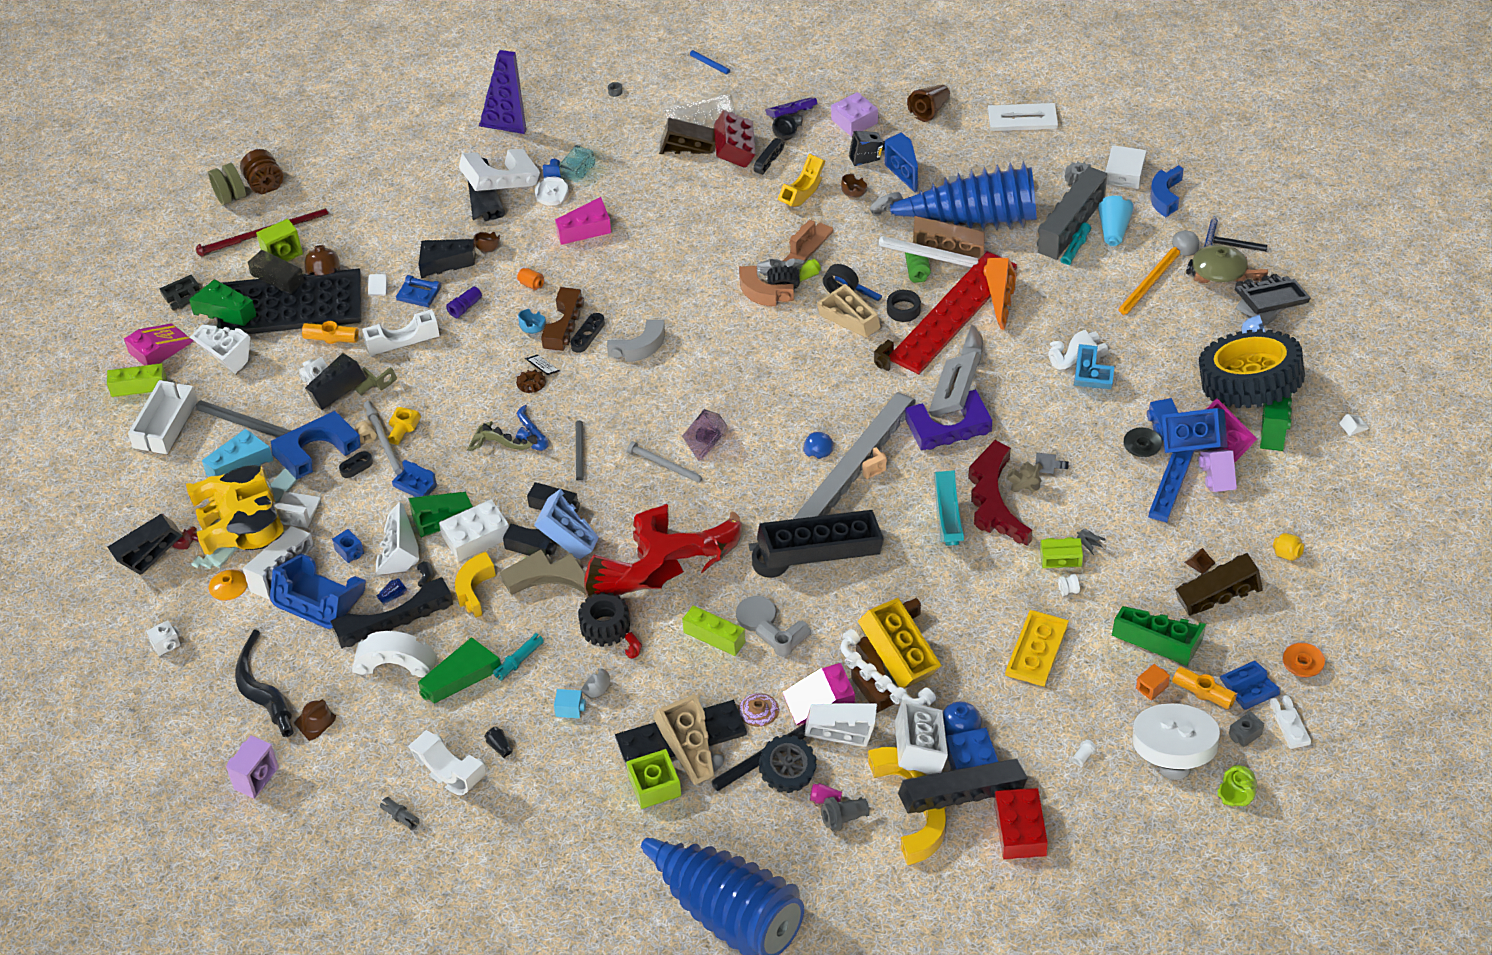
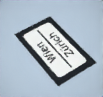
M539 355L524 358L546 375L560 372V370Z

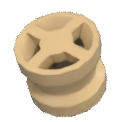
M364 420L355 426V431L360 435V443L365 444L376 439L377 435L371 421Z

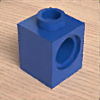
M349 529L332 538L335 551L347 563L359 559L364 554L362 542Z

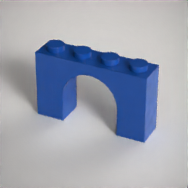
M336 411L330 412L271 440L272 455L296 480L313 472L312 459L302 449L310 442H329L344 456L361 448L360 435Z

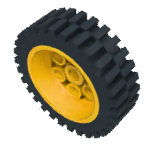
M1257 329V332L1247 330V333L1243 334L1242 331H1239L1234 336L1228 334L1226 339L1223 337L1218 338V343L1215 341L1211 342L1210 346H1206L1204 351L1200 353L1199 369L1202 390L1207 398L1210 397L1211 401L1218 399L1222 404L1225 402L1227 407H1231L1233 404H1235V408H1241L1242 405H1246V408H1251L1252 405L1262 407V403L1271 405L1274 400L1280 402L1283 401L1282 397L1289 398L1291 393L1295 394L1297 388H1301L1302 383L1305 381L1302 346H1300L1299 341H1296V338H1290L1289 334L1282 335L1280 331L1273 333V330L1263 332V329Z

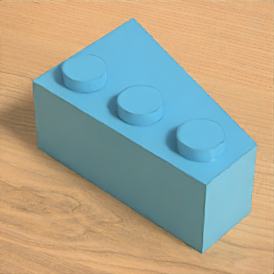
M244 429L204 458L202 463L206 475L210 477L220 476L243 466L260 465L274 460L270 447L250 431Z

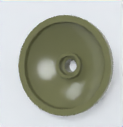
M1223 244L1209 245L1197 251L1193 257L1194 270L1201 277L1210 281H1234L1242 277L1247 271L1248 262L1246 257L1232 246Z

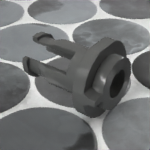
M829 797L824 800V805L821 806L822 820L827 828L830 827L833 832L840 831L842 823L858 819L862 816L867 817L870 812L866 798L862 799V797L857 800L837 802L834 797Z

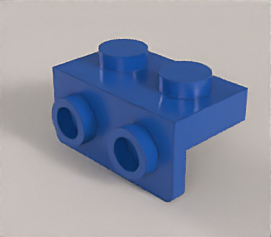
M407 460L402 462V473L397 475L392 481L393 487L414 497L428 496L437 487L435 474L431 470L424 469L416 463Z

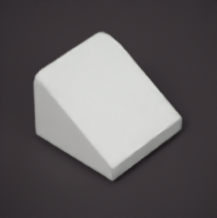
M386 274L369 275L368 296L386 295L388 286Z
M1346 414L1339 423L1349 436L1369 429L1368 425L1359 415Z

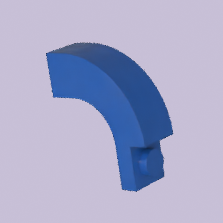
M1179 165L1170 169L1167 173L1161 169L1152 180L1151 203L1155 210L1165 218L1178 210L1179 197L1170 192L1169 188L1182 181L1184 168Z

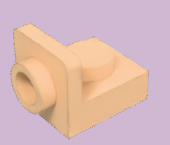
M877 447L873 448V458L862 463L863 476L866 479L886 471L887 457Z

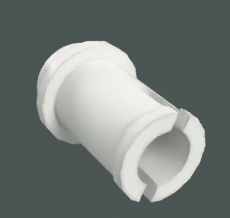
M1090 740L1082 741L1080 743L1081 747L1071 758L1072 762L1080 767L1084 765L1091 754L1096 752V745Z

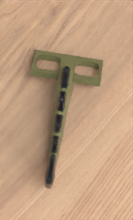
M490 421L478 427L467 451L480 448L485 438L488 441L495 440L511 449L525 450L533 446V444H538L537 436H528L527 440L522 439V442L518 438L512 440L511 434H503L499 427L492 429L493 422Z

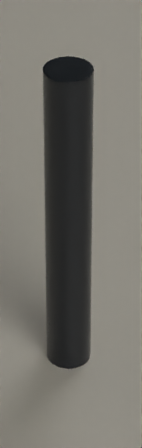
M1214 236L1213 243L1265 252L1268 246L1266 244Z

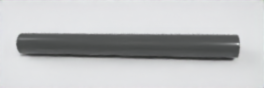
M579 420L575 423L576 480H583V422Z

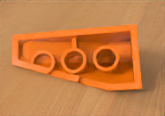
M988 258L987 265L984 266V275L987 277L997 322L1001 330H1005L1009 315L1007 306H1011L1012 303L1010 294H1014L1017 275L1009 258Z

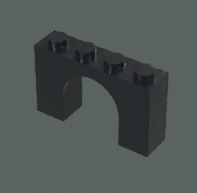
M534 482L527 495L529 507L542 511L547 499L560 488ZM561 489L564 492L563 497L570 505L573 504L576 509L574 511L577 513L580 507L577 493ZM510 524L503 536L504 548L506 550L528 556L539 550H542L544 555H554L557 543L539 529H529Z

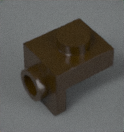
M888 339L874 351V363L878 368H883L886 371L890 370L891 359L889 355L894 351V342Z

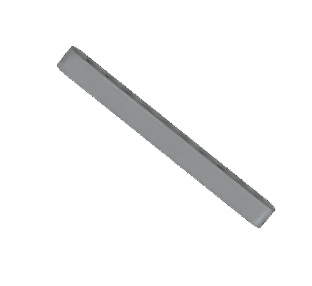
M897 392L793 519L828 515L831 507L838 503L842 498L840 496L847 492L851 487V483L855 482L862 473V463L873 457V448L877 447L879 451L881 450L880 447L884 446L890 439L891 433L894 434L901 425L900 422L905 420V408L914 406L916 400Z

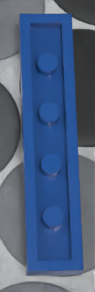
M1194 451L1172 453L1150 508L1148 518L1168 522Z

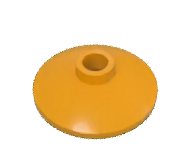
M232 569L219 572L209 583L210 594L218 600H232L239 597L248 586L245 574Z

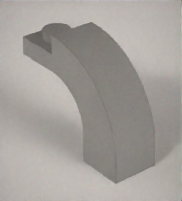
M646 319L645 330L637 338L631 340H607L608 357H625V362H633L651 356L663 344L665 337L664 320Z

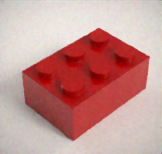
M1038 788L995 791L994 807L1003 860L1047 856L1048 841Z

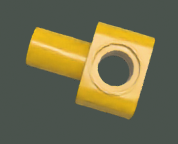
M397 407L389 420V425L393 429L388 436V441L391 444L399 445L406 432L410 433L415 430L421 419L420 413L416 410Z

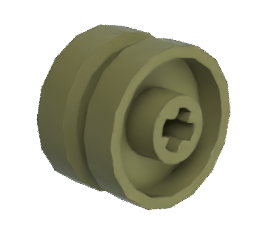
M232 162L223 165L222 172L218 168L208 171L211 186L222 206L231 203L232 196L236 200L246 197L243 182Z

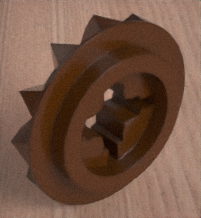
M536 369L533 371L527 370L526 373L521 372L520 376H517L516 384L519 390L526 393H534L545 386L546 379L542 371L537 372Z

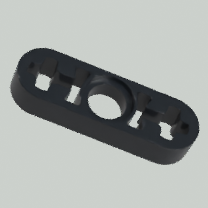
M778 138L772 140L754 164L755 173L763 175L771 166V162L775 161L783 151L784 140Z
M593 313L583 323L570 341L573 352L581 353L588 348L605 325L603 314ZM586 331L592 332L590 335H584L583 333Z

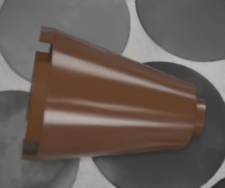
M943 84L914 90L907 98L909 112L917 116L914 118L922 122H928L934 118L949 99L950 90Z

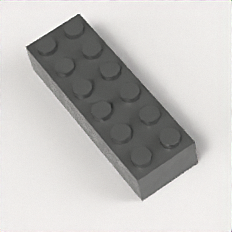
M1090 166L1084 172H1081L1077 182H1074L1069 192L1064 194L1062 201L1056 204L1054 211L1048 214L1046 221L1040 224L1037 242L1039 254L1058 260L1073 240L1072 236L1079 230L1082 223H1086L1098 208L1099 202L1101 203L1103 198H1105L1106 172Z

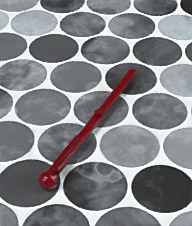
M326 208L289 219V221L293 225L328 215V211ZM270 226L205 246L198 244L196 246V253L204 257L205 253L257 237L256 232Z

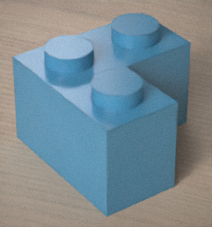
M1079 344L1073 386L1101 389L1112 388L1115 366L1096 364L1098 346Z

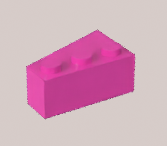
M601 197L555 219L556 232L561 245L611 233L610 218Z

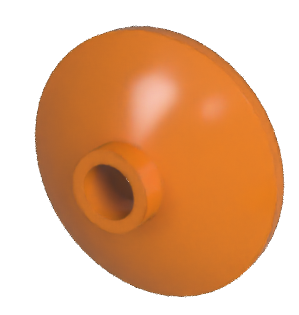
M1295 643L1284 651L1283 664L1289 672L1296 676L1312 677L1323 670L1325 658L1317 647L1308 643Z

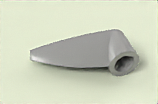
M971 325L961 356L977 351L980 355L979 366L982 355V340L976 327Z

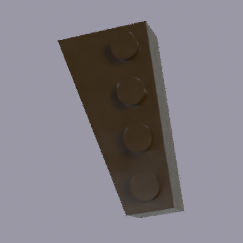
M1245 553L1236 556L1225 564L1218 565L1215 569L1199 575L1188 583L1181 584L1175 590L1177 599L1187 614L1191 616L1213 608L1215 603L1226 604L1235 596L1239 595L1240 598L1248 596L1247 592L1253 590L1260 592L1263 591L1258 567L1249 554Z

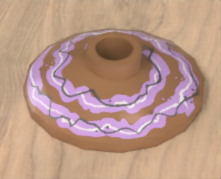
M755 693L750 694L740 702L738 711L744 723L750 726L761 727L772 723L778 717L779 706L777 701L770 695Z

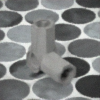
M763 620L759 623L756 634L773 647L778 656L784 657L790 655L792 648L811 635V629L802 620L796 622L786 631H781L769 620Z

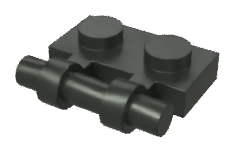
M191 274L159 289L167 303L173 302L170 304L172 310L178 308L182 309L186 304H189V299L198 293L196 291L200 290V287Z

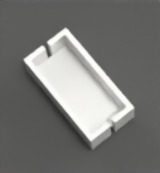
M158 381L128 432L133 448L149 451L151 448L152 452L168 454L198 402L193 386L177 384L175 386L173 382Z

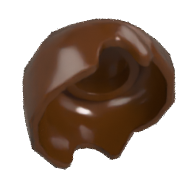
M852 173L845 174L842 177L841 190L848 197H861L867 191V183L863 181L862 177L856 179Z
M478 232L473 238L475 247L481 252H493L500 243V235L497 237L495 232L491 234Z

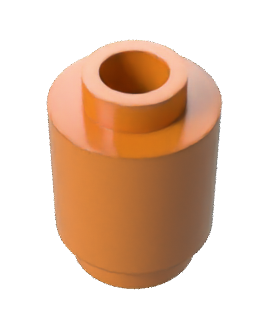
M522 268L518 272L517 280L520 281V284L533 290L543 286V274L529 268Z

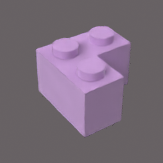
M1233 450L1200 451L1201 456L1198 457L1200 468L1203 471H1207L1205 484L1209 491L1218 492L1237 489Z

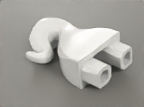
M1083 330L1073 336L1066 355L1063 356L1061 353L1064 349V343L1061 341L1050 343L1052 348L1049 350L1048 355L1053 366L1057 370L1069 368L1076 363L1079 344L1098 346L1096 363L1100 362V357L1108 354V346L1105 343L1097 345L1100 342V337L1096 331L1088 333L1086 330Z

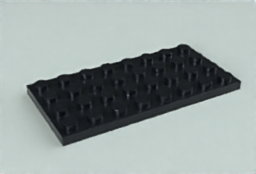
M360 268L338 270L326 275L310 273V275L299 274L221 282L251 299L256 316L245 326L224 322L223 319L217 318V328L219 329L227 327L230 330L241 329L246 334L302 329L304 323L320 325L327 321H333L337 325L361 323Z

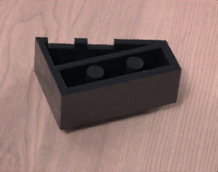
M474 239L421 240L418 263L421 279L426 278L428 275L436 273L438 275L444 271L452 269L454 271L475 265L476 250Z
M342 353L312 380L305 389L313 403L323 410L367 380L358 362Z
M160 514L107 547L117 562L141 575L183 535L171 519Z

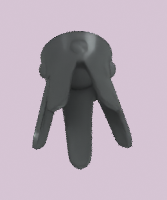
M1087 529L1077 532V538H1081V544L1092 554V545L1103 548L1096 541H1105V538L1097 536Z

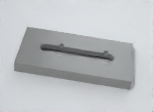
M977 351L946 360L929 409L931 416L935 417L964 408L980 359ZM961 366V368L959 369V372H958V375H957V378H956V381H955V384H954V389L952 390L951 396H950L949 398H947V397H948V394H949V391H950V388H951V385H952V382H953V379H954V376H955V373H956V370H957V368H959V367Z

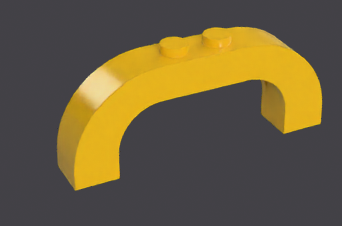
M881 747L868 750V764L874 778L886 775H899L906 779L927 776L923 772L908 771L899 767L896 747ZM946 807L925 810L923 813L927 823L924 828L916 833L901 837L900 848L907 865L921 862L932 856L939 849L945 836Z

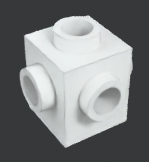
M322 357L314 361L310 358L302 363L304 367L299 369V375L304 383L309 384L328 366Z
M168 620L146 631L149 641L158 656L181 646L178 639L181 636L176 626L172 627Z

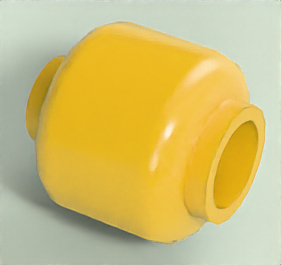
M1282 533L1274 539L1273 548L1275 549L1276 556L1294 561L1300 558L1304 552L1305 545L1299 536Z

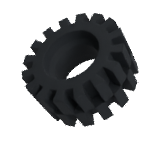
M786 265L784 267L778 266V268L772 267V269L770 268L767 271L768 284H793L795 289L800 285L799 269L793 268V266L787 267Z

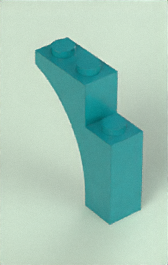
M955 470L934 472L937 519H939L941 542H946V546L959 545V541H964V533L959 515Z

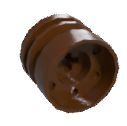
M255 149L250 151L240 162L242 175L247 180L250 188L257 194H266L274 191L283 182V172L273 155L267 150Z

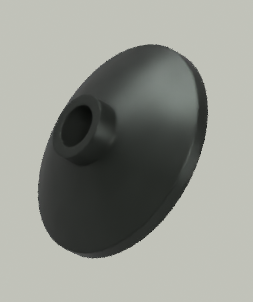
M1139 427L1131 429L1125 434L1123 444L1125 449L1132 455L1150 457L1160 451L1162 439L1154 430Z

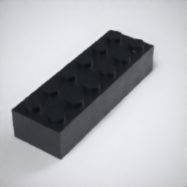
M873 510L764 522L759 524L757 541L767 568L879 555L884 540Z

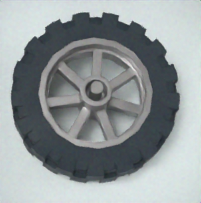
M782 735L780 738L777 736L772 741L767 742L765 748H763L759 759V772L762 773L763 781H767L769 783L768 786L772 789L773 787L776 788L778 792L787 791V793H792L795 790L799 791L804 786H807L813 778L817 765L815 763L816 755H813L812 747L808 746L805 740L802 739L801 741L798 739L797 736L788 737V735ZM780 752H787V754L783 757ZM776 756L781 762H772L773 757ZM801 760L803 766L794 764V762ZM774 767H781L780 773ZM792 768L801 772L798 775H794ZM789 772L790 776H785L783 773Z

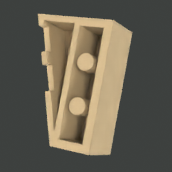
M846 284L817 302L821 317L867 338L881 328L878 314Z

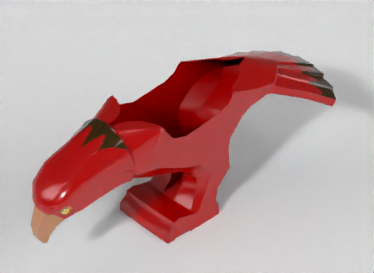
M667 503L636 514L633 526L636 528L633 531V539L638 543L637 552L640 560L631 564L594 554L588 562L584 578V586L588 596L591 598L593 594L599 595L601 594L600 592H605V594L610 592L614 596H620L628 592L644 589H662V585L666 581L684 572L677 559L717 555L711 560L709 559L701 573L705 572L711 565L720 561L737 546L742 534L740 516L732 511L727 521L714 528L702 532L668 534L669 509Z

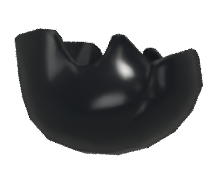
M781 115L774 119L772 131L777 138L788 140L796 134L797 124L788 115Z

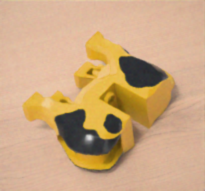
M262 465L243 466L220 476H210L195 484L186 483L188 495L194 506L199 505L207 498L210 501L206 506L195 509L197 520L202 530L196 532L205 555H211L216 549L221 547H238L243 550L263 549L279 539L284 533L280 516L273 503L276 502L274 493ZM221 519L216 524L210 526L214 521Z

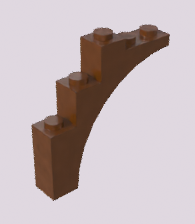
M917 598L903 603L912 619L921 614V602ZM862 637L860 642L856 644V652L860 654L862 660L867 664H873L877 671L884 676L882 659L868 637ZM858 666L851 669V679L870 704H877V713L895 704L890 698L892 694L890 691L885 690L883 693L878 691L875 687V682L877 681L873 678H870L868 681L864 680L860 675L862 669Z

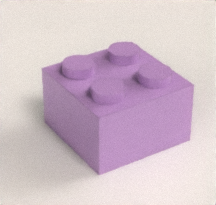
M856 92L831 105V120L852 137L853 131H864L878 123V108L860 93Z
M251 735L247 741L241 744L235 756L229 759L226 768L234 790L255 799L279 766L272 744Z

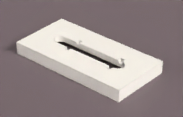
M1055 103L988 105L990 131L1058 129ZM1044 115V116H1042V118H1040V117H1016L1015 119H1012V118H1002V116Z

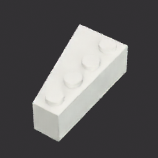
M291 526L279 539L273 541L243 567V571L250 592L270 600L273 569L301 553L306 555L314 545L311 533Z

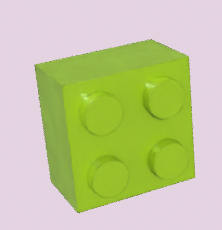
M288 218L256 232L262 257L271 268L303 255L297 229Z
M666 749L626 762L628 778L641 809L681 797L680 781Z

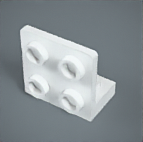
M284 492L280 502L273 503L282 524L308 528L320 503V497Z

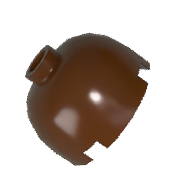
M325 245L315 246L305 258V272L310 275V272H314L315 275L331 274L335 272V268L338 270L341 268L336 252L330 248H325Z

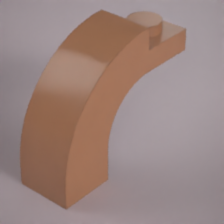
M739 266L740 288L743 294L751 301L764 306H776V301H794L793 284H766L758 278L757 266Z

